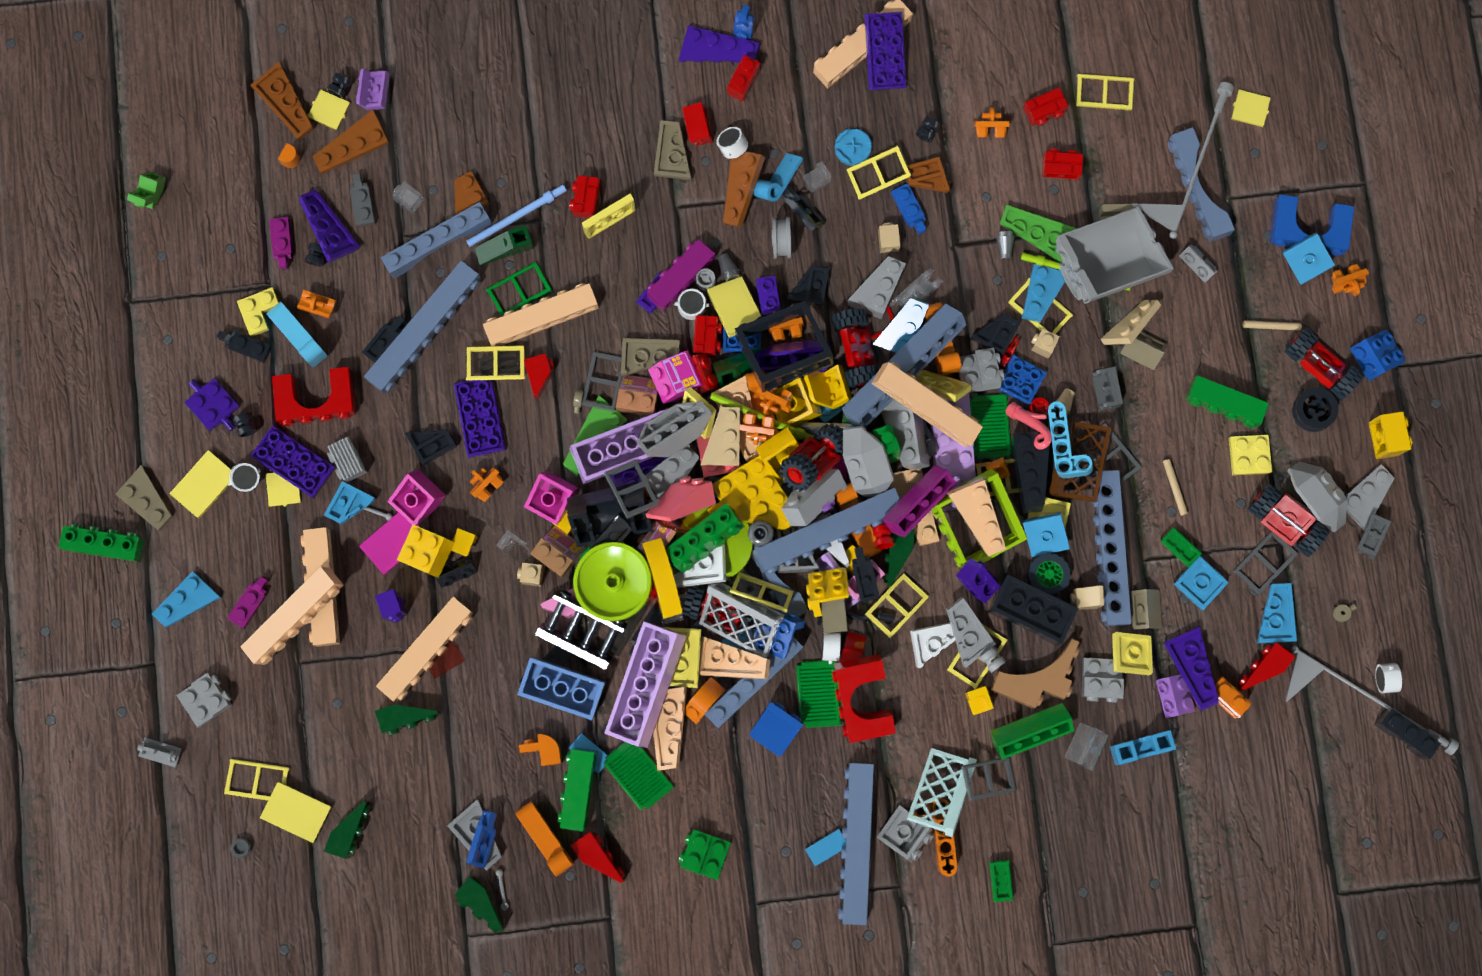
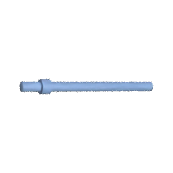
M561 185L551 192H545L539 199L466 240L467 244L471 247L545 203H551L555 200L554 198L566 192V188L564 185Z

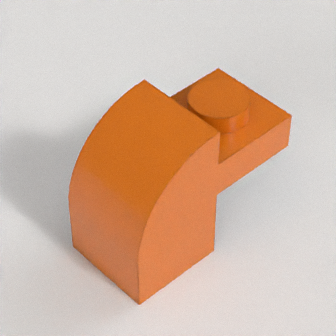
M711 677L688 702L684 714L697 724L725 692V689Z
M537 734V743H535V739L524 740V744L519 745L520 753L540 751L541 766L562 764L560 746L550 736Z

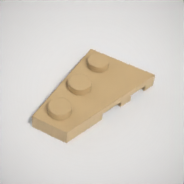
M1142 301L1101 338L1104 345L1132 344L1161 306L1159 301Z
M720 407L701 465L739 466L740 407Z

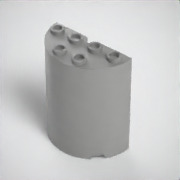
M1139 207L1058 235L1056 240L1057 254L1061 255L1062 260L1059 266L1063 278L1076 299H1082L1085 304L1169 274L1174 269L1173 263L1167 258L1163 245L1154 240L1156 233L1149 226L1145 213H1142Z

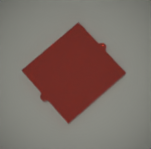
M679 518L673 521L655 519L664 528L685 534L690 531Z
M451 640L445 645L447 647L445 652L440 657L436 655L432 660L434 664L429 671L434 679L464 662L457 650L458 646H455Z

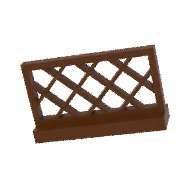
M1068 420L1071 451L1080 444L1085 451L1081 455H1088L1091 458L1093 467L1095 466L1098 470V475L1091 480L1086 476L1088 482L1079 488L1074 481L1077 477L1069 478L1068 480L1067 478H1061L1057 474L1056 468H1054L1049 493L1052 497L1056 498L1064 497L1097 503L1112 428ZM1077 427L1086 429L1089 434L1079 440L1076 436ZM1098 431L1106 432L1105 439L1098 443L1093 435ZM1092 437L1096 445L1086 450L1082 442ZM1059 446V453L1067 451L1066 446ZM1099 447L1102 451V456L1094 461L1089 453ZM1063 464L1060 466L1059 470L1062 472H1066L1069 470L1070 466L1067 464ZM1073 482L1077 490L1071 494L1064 493L1065 486ZM1090 484L1095 489L1093 497L1085 496L1082 492Z

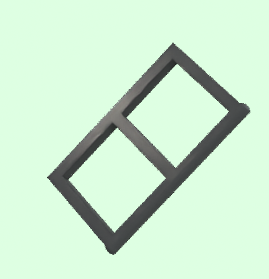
M593 352L581 405L615 412L622 380L621 368L617 382L592 377L596 357L622 362V357ZM591 382L616 386L612 406L586 401Z
M1111 432V438L1118 447L1106 456V461L1122 450L1135 466L1133 470L1120 479L1121 484L1139 470L1141 466L1116 435ZM1092 437L1082 442V445L1085 447L1086 450L1088 449L1084 444L1088 442L1090 439H1092ZM1089 453L1092 459L1096 461V458L1092 455V453Z
M636 460L604 473L626 518L659 505ZM635 466L642 482L617 491L610 476ZM645 487L653 502L628 512L620 496Z
M1271 531L1233 572L1260 595L1298 553ZM1272 536L1292 554L1278 570L1258 552ZM1254 555L1274 573L1259 589L1239 571Z
M1009 757L1003 760L998 758L961 767L969 801L1016 791ZM1004 761L1010 788L994 792L989 764ZM984 766L989 793L973 796L968 769Z

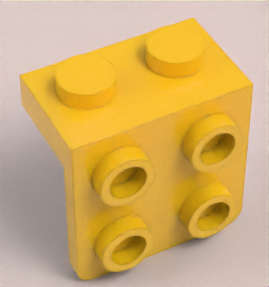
M836 365L824 373L816 371L804 376V381L809 390V398L815 404L836 409L852 399L841 365Z
M846 568L808 574L809 584L806 585V589L810 598L807 599L809 610H813L814 617L822 616L821 602L849 597Z

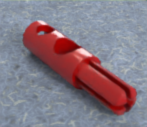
M1014 337L1001 358L1000 364H998L999 367L1006 369L1020 342L1019 338L1015 343L1017 337ZM1010 353L1011 357H1007L1005 354Z

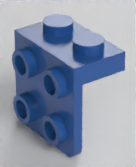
M1388 330L1366 338L1350 348L1368 381L1405 362L1402 351L1399 350Z
M774 609L783 614L784 618L778 626L769 653L784 659L788 655L795 630L803 628L805 620L800 619V616L796 613H785ZM767 624L761 625L765 635L771 632V626ZM757 627L753 636L754 639L761 637ZM763 640L756 641L758 648L764 651L765 645Z
M770 702L751 730L750 737L777 756H782L803 726L800 723L802 719L794 713L789 715L784 712L786 708L778 702H775V704Z

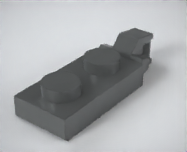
M360 173L353 174L354 185L350 186V194L356 227L375 224L370 189L367 183H363Z

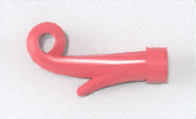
M1012 402L1006 409V415L1040 432L1041 434L1036 436L1034 440V446L1037 449L1047 448L1051 443V432L1038 420L1046 419L1047 416L1029 412L1016 402Z

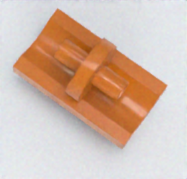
M994 107L989 108V113H982V118H989V121H974L973 127H976L977 137H988V127H995L994 137H1005L1006 129L1009 127V121H994V118H1001V113H994Z
M1358 264L1350 266L1347 271L1348 275L1345 276L1341 270L1334 271L1331 276L1334 294L1345 291V293L1351 292L1353 296L1360 294V289L1364 288L1366 276L1369 274L1367 268L1362 270Z
M303 290L297 308L330 319L336 300Z
M802 317L769 328V334H772L775 342L785 340L783 331L790 330L792 338L802 337L803 320Z
M759 387L756 391L760 395V400H762L760 406L764 408L763 413L765 415H771L772 412L777 414L779 409L790 413L792 410L790 406L793 399L792 393L783 389L780 396H776L778 387L763 393Z
M746 412L739 430L755 432L747 434V438L754 439V445H758L759 440L766 441L767 435H761L760 433L768 435L776 433L777 426H774V416L764 415L762 424L755 423L756 414Z
M484 468L478 473L475 470L471 471L474 477L469 482L474 485L479 480L469 492L475 498L478 497L486 502L491 494L485 487L491 483L498 489L504 483L498 475L499 472L494 468L483 478L482 476L487 472Z

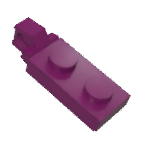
M288 217L269 219L274 260H278V266L281 270L289 269L288 259H291L293 255L290 220Z
M260 576L256 583L252 582L227 619L245 629L266 598L267 591L264 589L268 585L269 580Z

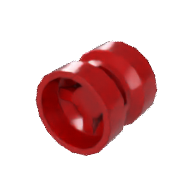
M1036 398L1029 405L1028 411L1046 415L1049 403L1044 398Z
M878 525L872 529L873 536L876 538L874 541L876 549H888L894 546V540L890 535L892 532L887 525Z

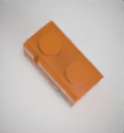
M1223 676L1214 681L1219 705L1234 719L1240 718L1252 703L1247 698H1243V695Z

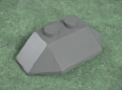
M702 401L676 404L644 425L637 444L647 456L669 457L701 436L712 413Z
M863 426L844 428L843 458L854 491L863 497H873L884 493L894 480L884 444L874 435L867 432Z
M1299 461L1287 470L1291 475L1294 489L1319 522L1330 528L1333 532L1346 524L1348 499L1324 468Z

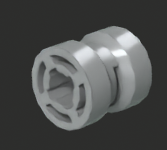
M701 269L697 273L696 281L698 288L707 292V289L715 286V275L712 270Z
M995 646L979 657L982 662L988 665V670L991 673L1006 662L1004 657L998 654Z

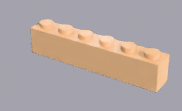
M901 0L889 1L885 5L884 10L880 12H902L903 27L911 22L913 13ZM862 23L852 36L851 34L847 35L843 39V43L838 47H832L826 57H820L814 63L813 73L827 89L867 57L865 23Z
M585 283L575 286L573 290L560 291L555 297L542 298L539 300V303L534 305L526 304L521 310L516 312L514 310L508 311L503 317L490 318L483 326L491 346L497 347L599 308L590 284L585 285Z
M888 362L881 366L871 384L963 447L972 446L983 427L978 424L979 421L976 418L965 415L960 407L949 404L947 398L940 394L936 395L932 392L931 387L917 382L915 376L901 371V367L898 364Z
M325 527L303 530L301 544L302 547H305V554H303L302 560L307 570V573L304 574V581L306 582L320 567L330 568L334 572L330 529ZM335 596L330 598L326 602V606L322 610L317 611L309 622L312 631H309V639L316 647L340 644Z
M320 567L241 646L253 664L265 665L269 663L273 658L272 656L277 651L282 650L286 646V642L290 638L295 637L299 633V629L313 619L312 616L317 611L322 610L330 598L335 597L339 593V589L343 586L342 582L330 568Z
M452 597L376 687L393 702L402 701L407 696V690L410 686H415L420 681L422 672L424 670L428 671L433 666L434 658L437 655L440 657L445 652L447 643L450 640L453 642L460 634L458 632L462 626L466 627L471 622L473 613L456 598Z

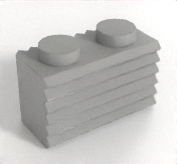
M345 437L328 446L330 452L327 455L331 463L335 462L338 468L335 472L340 480L343 479L348 483L367 473L353 441L349 437Z

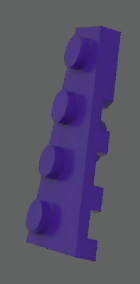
M688 26L679 62L713 61L721 63V61H730L731 63H740L743 55L756 60L759 43Z
M316 189L300 196L301 206L328 263L358 251L360 247Z
M1200 627L1164 642L1166 650L1200 711L1219 704Z

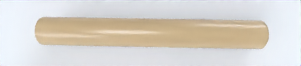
M1243 321V328L1301 331L1302 327L1301 323Z
M1170 459L1165 460L1163 464L1180 515H1186L1188 512Z

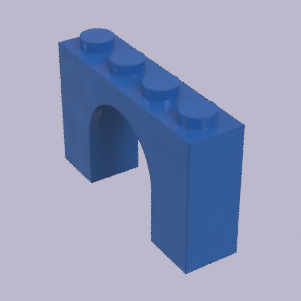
M1279 194L1274 200L1269 243H1274L1278 247L1293 246L1309 237V235L1299 229L1296 223L1298 197ZM1335 204L1330 209L1327 231L1319 237L1327 252L1333 256L1344 255L1349 250L1354 206Z

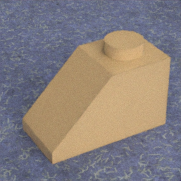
M1103 586L1076 588L1070 594L1071 605L1079 608L1078 610L1098 609L1104 606Z

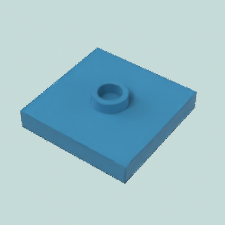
M1317 233L1282 251L1300 285L1335 266Z
M1061 512L1023 520L1032 557L1070 549Z
M1199 556L1173 585L1203 611L1229 582Z

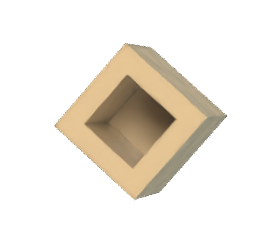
M884 223L882 226H879L880 253L898 252L900 249L898 224Z

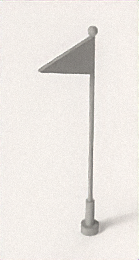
M1221 82L1217 90L1219 98L1214 109L1215 115L1183 204L1132 205L1134 208L1139 207L1142 213L1172 231L1170 232L1172 239L1177 237L1178 226L1218 115L1222 112L1226 98L1230 97L1234 90V86L1228 82Z
M1297 646L1291 647V652L1297 653L1285 702H1288L1319 673L1325 670L1386 709L1392 708L1303 653ZM1403 715L1439 741L1440 745L1444 746V752L1449 755L1455 753L1459 746L1458 741L1453 738L1447 740L1433 730H1427Z

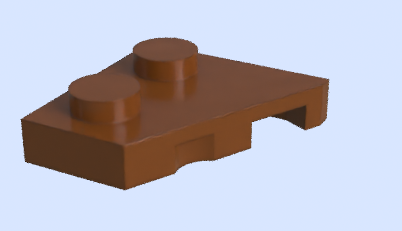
M472 171L455 179V215L479 202L483 208L489 205Z

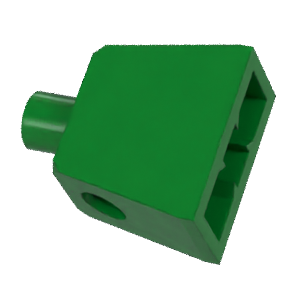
M891 424L870 431L869 433L884 444L889 463L899 461L900 447Z

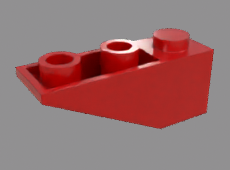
M1277 642L1271 645L1267 644L1261 652L1263 656L1251 664L1250 668L1252 670L1250 673L1243 675L1239 680L1240 686L1237 690H1245L1284 673L1295 656Z
M589 832L571 845L582 863L620 883L625 881L623 879L625 876L620 866L615 867L612 862L614 857L608 849L605 851L600 844L603 841L597 833Z

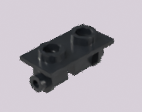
M464 557L454 562L455 569H452L450 564L443 567L439 578L435 577L441 588L450 586L454 582L469 578L477 573L470 557Z

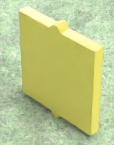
M320 90L316 100L312 102L313 106L307 117L338 130L342 120L346 118L345 114L350 106V102Z
M1238 90L1236 101L1233 103L1234 109L1231 119L1263 127L1266 115L1269 113L1270 97Z
M276 473L266 474L269 507L280 505L286 507L287 504L301 503L300 489Z

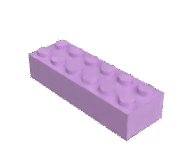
M969 392L957 402L947 401L952 406L960 407L965 415L971 416ZM931 425V434L937 440L935 443L937 455L933 456V465L947 469L957 482L952 489L975 478L973 444L969 447H963ZM953 501L941 507L943 511L957 510Z
M668 409L571 445L569 449L583 484L604 477L605 472L636 460L637 463L653 458L643 452L638 446L637 440L644 425Z
M643 622L605 734L637 747L648 748L686 639L685 635L652 623Z

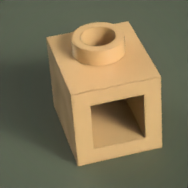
M1042 329L1039 334L1035 333L1031 342L1034 344L1031 351L1049 358L1059 336Z
M522 563V567L518 568L517 579H520V583L523 585L541 587L544 567L538 564Z

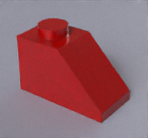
M546 353L524 359L535 399L540 398L552 377L551 370L554 369L552 359H548Z
M848 631L839 663L861 658L867 637Z

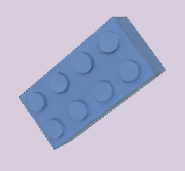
M532 656L529 659L517 695L592 720L606 681Z

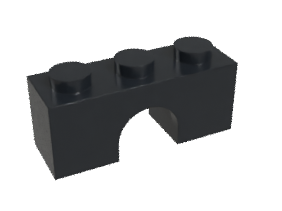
M1393 708L1384 709L1374 723L1376 727L1387 735L1394 736L1407 745L1406 748L1422 760L1431 759L1441 744Z

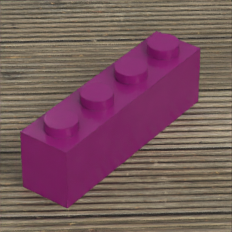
M699 239L695 243L691 242L685 249L686 252L682 256L676 257L673 261L674 265L670 269L666 268L661 273V278L657 282L651 283L647 288V298L663 312L696 280L697 273L701 269H706L715 260V253Z
M934 465L882 520L892 533L905 537L957 482L947 469Z

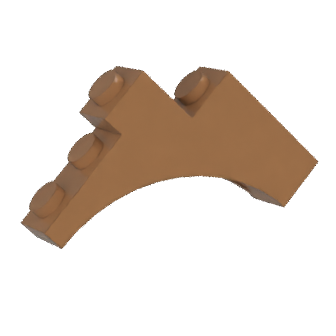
M1070 639L1060 656L1052 664L1038 672L1025 675L997 672L990 691L1032 709L1036 708L1037 705H1041L1044 698L1042 692L1061 700L1069 697L1073 689L1070 686L1072 681L1066 679L1065 676H1069L1073 666L1070 664L1072 659L1076 658L1080 648L1077 647L1079 642Z

